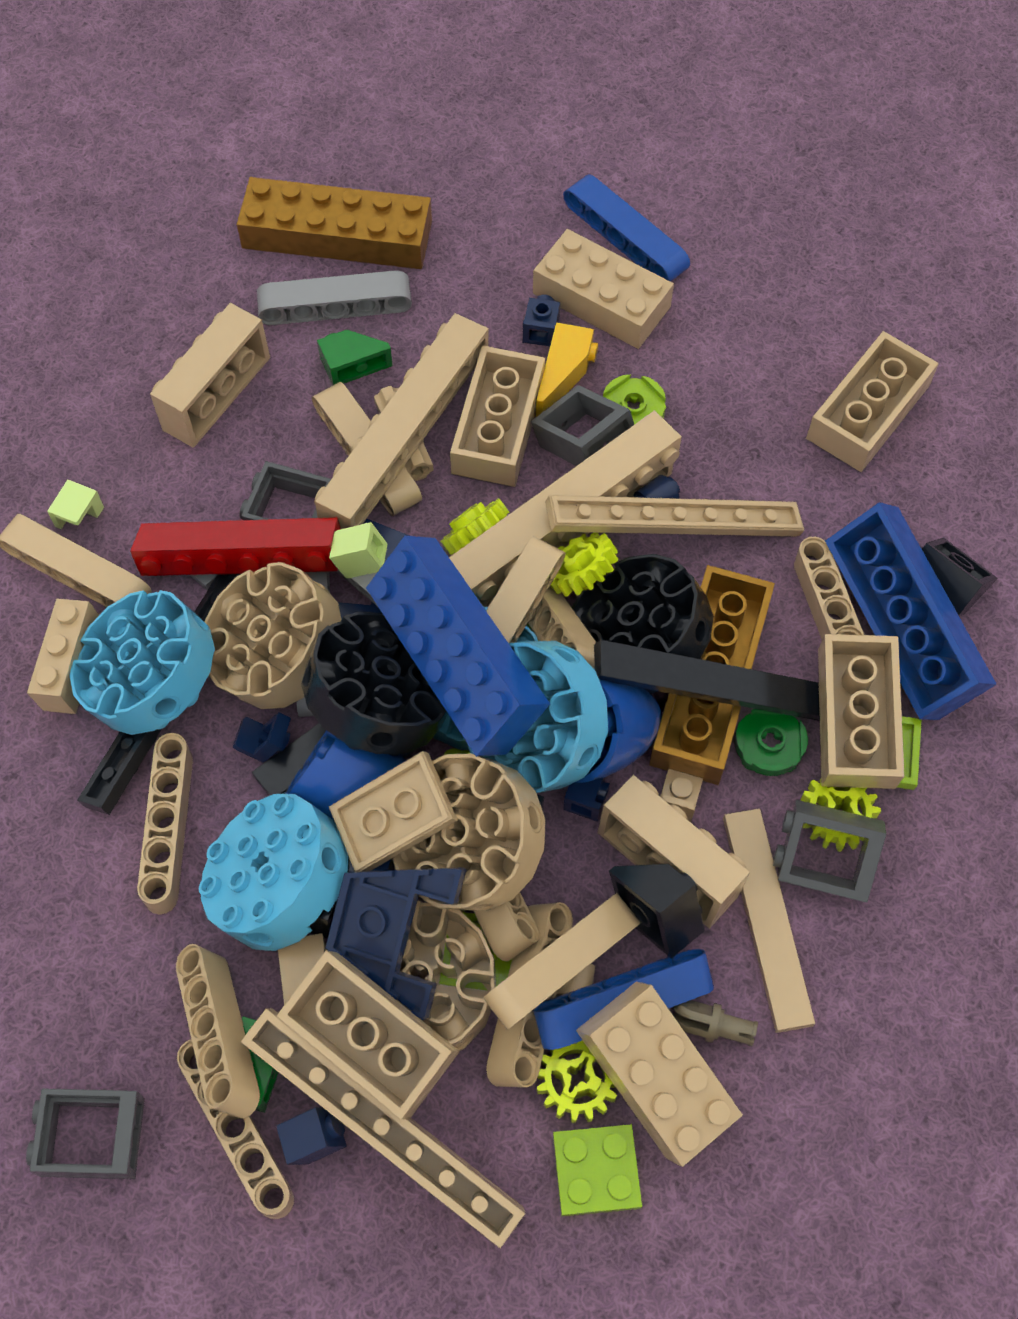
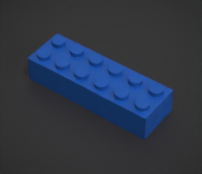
M879 502L825 540L875 636H898L900 683L919 719L940 720L997 685L898 507Z
M404 536L367 585L366 589L475 756L507 755L548 708L550 702L437 539Z

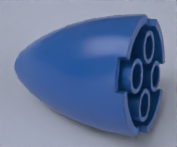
M599 679L607 699L608 735L605 739L600 758L586 776L576 782H589L616 773L640 758L652 745L659 730L662 712L656 699L646 689Z
M325 731L304 763L303 769L297 772L285 794L298 795L334 820L329 806L402 764L406 759L402 754L391 756L388 754H374L362 749L353 750L340 739Z

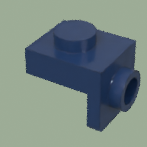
M278 712L269 721L262 724L249 717H245L241 720L233 748L264 763L277 751L282 752L287 746L291 735L287 731L291 718Z

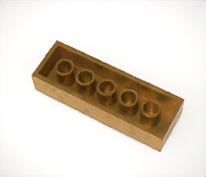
M249 177L237 221V229L242 249L422 269L432 225L431 198Z
M707 565L701 589L708 598L714 619L711 640L701 660L752 669L775 583ZM669 693L649 766L666 771L672 769L703 778L704 782L719 786L741 706Z

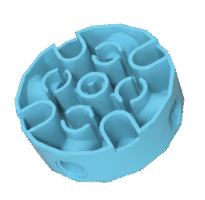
M143 590L126 595L108 606L88 626L80 640L84 646L78 660L73 661L70 670L73 696L86 711L113 730L133 735L165 728L170 721L177 718L187 707L196 703L199 693L211 672L215 647L210 627L171 592L160 590L159 592L147 594Z
M557 641L509 643L550 702V705L507 755L482 757L495 760L517 770L533 787L536 793L564 788L584 778L601 756L603 745L608 735L606 696L595 669L590 666L578 651ZM467 744L470 754H474L469 745Z
M273 794L259 801L253 800L249 802L244 810L229 822L219 838L209 846L206 854L207 862L199 884V893L201 894V902L208 920L223 932L253 950L276 951L302 940L312 931L310 925L317 920L322 911L329 912L338 899L344 873L348 872V853L333 819L296 794Z

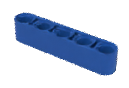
M586 175L564 191L563 197L568 208L637 265L670 282L690 267L689 256L682 247L593 175Z
M692 949L677 953L673 958L666 957L542 1002L533 1010L542 1047L547 1050H554L582 1041L576 1030L635 982L652 985L667 1008L710 993L714 990V984L705 950Z

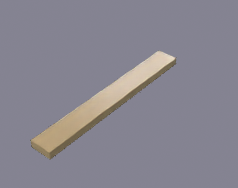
M549 495L545 501L551 532L800 536L804 532L797 502Z

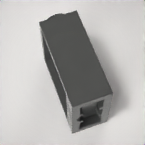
M577 385L533 419L531 424L541 448L577 466L600 450L605 442L607 445L632 427L634 421L630 409ZM586 414L600 421L580 438L565 432V430Z
M265 461L261 472H257L253 478L252 493L249 500L245 499L241 505L240 518L242 520H268L263 518L262 515L274 488L315 498L319 489L323 486L326 487L331 479ZM316 509L312 518H318Z
M796 800L794 810H786L782 825V832L787 833L785 844H778L774 855L773 866L778 867V881L867 903L887 834L885 821ZM803 823L864 837L852 880L792 865Z
M41 1088L40 1100L35 1101L32 1111V1121L36 1125L34 1141L29 1142L26 1152V1162L30 1166V1172L39 1177L135 1179L145 1098L138 1091ZM60 1106L119 1108L112 1165L52 1163Z

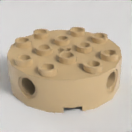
M282 562L269 563L267 567H262L255 572L248 570L238 575L217 596L205 619V623L210 627L215 647L211 672L209 674L210 678L218 688L260 709L285 708L303 699L304 693L301 683L307 661L318 634L327 625L331 626L342 620L338 602L324 585L313 581L301 569Z
M445 754L433 760L434 767L458 821L392 858L395 869L457 867L467 869L458 904L451 905L419 895L424 901L438 908L461 911H488L513 900L533 878L544 852L545 817L536 791L517 770L482 756L476 757L475 754Z
M417 901L400 971L413 976L419 975L422 979L437 983L429 1018L422 1021L461 1051L485 1028L492 1011L483 997L496 987L494 958L482 931L461 911L438 908L430 903ZM445 943L451 953L450 965L443 963ZM442 973L448 976V978L457 979L456 986L439 984L440 974ZM470 982H479L485 986L487 991L464 987Z

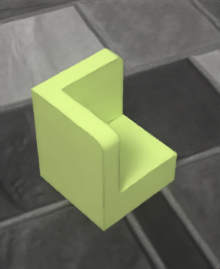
M67 479L47 512L54 526L62 529L66 522L79 525L86 514L98 518L104 506L96 490Z
M372 522L348 527L334 532L329 558L345 578L378 572L384 564L388 544Z

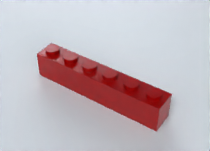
M338 517L141 523L130 552L140 576L242 574L248 570L255 572L262 567H267L269 563L277 562L288 564L304 572L338 571V568L329 556L334 532L340 530L341 527Z

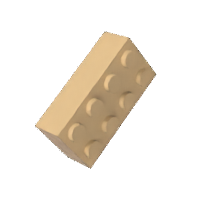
M566 229L533 270V294L537 296H551L555 301L560 302L561 309L637 349L641 347L671 307L674 283L569 229Z
M229 303L222 312H219L214 317L212 324L206 331L196 337L192 347L184 356L179 357L175 361L170 372L154 385L150 396L164 432L192 448L196 446L270 359L262 319Z
M883 331L815 413L806 439L862 472L929 388L939 363Z
M482 345L450 451L451 474L513 487L516 486L532 428L531 421L536 413V400L545 369V357Z
M825 634L818 648L821 785L825 787L896 789L904 778L898 636Z
M633 775L604 804L597 833L634 865L669 864L680 874L687 873L697 885L698 903L703 911L701 914L702 921L710 929L738 898L750 872L737 855L727 853L718 846L715 838L707 830L698 829L688 821L682 809L674 804L669 805L664 801L652 784L647 781H641Z
M327 950L324 952L277 1014L281 1021L401 1120L412 1117L460 1052L337 952Z
M635 982L576 1030L665 1158L683 1167L743 1116L652 985Z

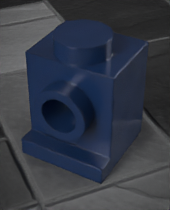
M549 295L529 298L525 319L523 320L522 343L550 347L556 322H559L560 302L555 301ZM532 329H534V330H541V331H547L548 333H546V332H540V331H533Z
M604 777L589 782H574L570 784L564 797L563 810L598 822L601 804L606 799L610 783L605 782Z

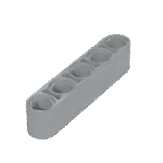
M402 271L265 283L257 289L258 318L262 319V323L266 325L401 313L409 310L412 305L409 277Z

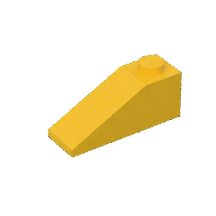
M556 322L536 400V417L575 386L586 374L589 361L595 362L598 343L593 342L594 329Z

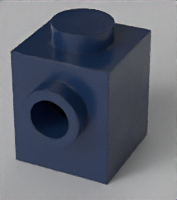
M323 1107L312 1108L276 1125L287 1165H308L347 1147L344 1138V1124Z

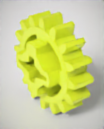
M501 499L492 501L486 507L482 502L476 503L449 523L452 530L440 542L448 553L452 555L505 518L509 510Z
M593 532L590 537L583 533L580 537L569 539L568 546L558 547V549L566 554L562 566L550 586L556 594L562 592L565 597H568L572 591L576 595H580L583 590H592L594 587L593 583L596 581H605L603 576L614 570L611 564L618 562V558L615 555L618 553V550L611 539L605 533L599 535Z
M821 779L820 783L812 780L808 787L809 791H804L801 797V801L812 804L817 802L821 806L837 810L841 808L845 812L857 815L863 814V816L874 819L881 812V808L872 806L878 798L877 794L867 795V788L825 787L821 785ZM858 804L862 809V814L858 811ZM803 823L802 828L811 827L813 829L810 836L811 840H815L820 836L824 839L823 848L826 849L832 842L836 844L838 852L843 850L845 843H848L852 850H854L860 843L859 839L861 841L864 840V837Z
M583 1040L560 1049L550 1050L551 1057L543 1054L541 1064L546 1068L539 1070L537 1079L544 1080V1083L537 1086V1094H548L544 1101V1107L547 1109L555 1104L558 1107L557 1118L560 1119L565 1112L571 1113L572 1123H576L579 1114H584L587 1121L591 1122L593 1120V1110L596 1109L603 1115L607 1112L604 1100L615 1102L617 1095L610 1090V1088H615L614 1084L602 1067L604 1082L595 1075L593 1064L595 1061L598 1063V1061ZM569 1054H581L579 1058L569 1061L563 1058ZM586 1064L584 1071L585 1082L580 1081L573 1091L570 1092L572 1079L570 1074L576 1075L579 1070L581 1071L583 1065ZM551 1074L561 1080L563 1090L560 1096L553 1087ZM588 1095L593 1098L592 1101L587 1103L574 1104L577 1098Z

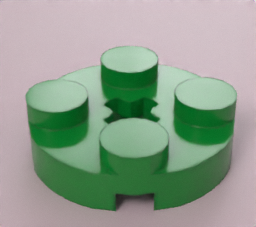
M752 709L738 724L734 740L735 749L741 758L742 765L746 769L766 776L783 775L795 770L804 757L808 745V734L801 720L798 722L791 715ZM767 733H772L774 739L780 740L781 744L769 747L763 743L762 739L766 738Z

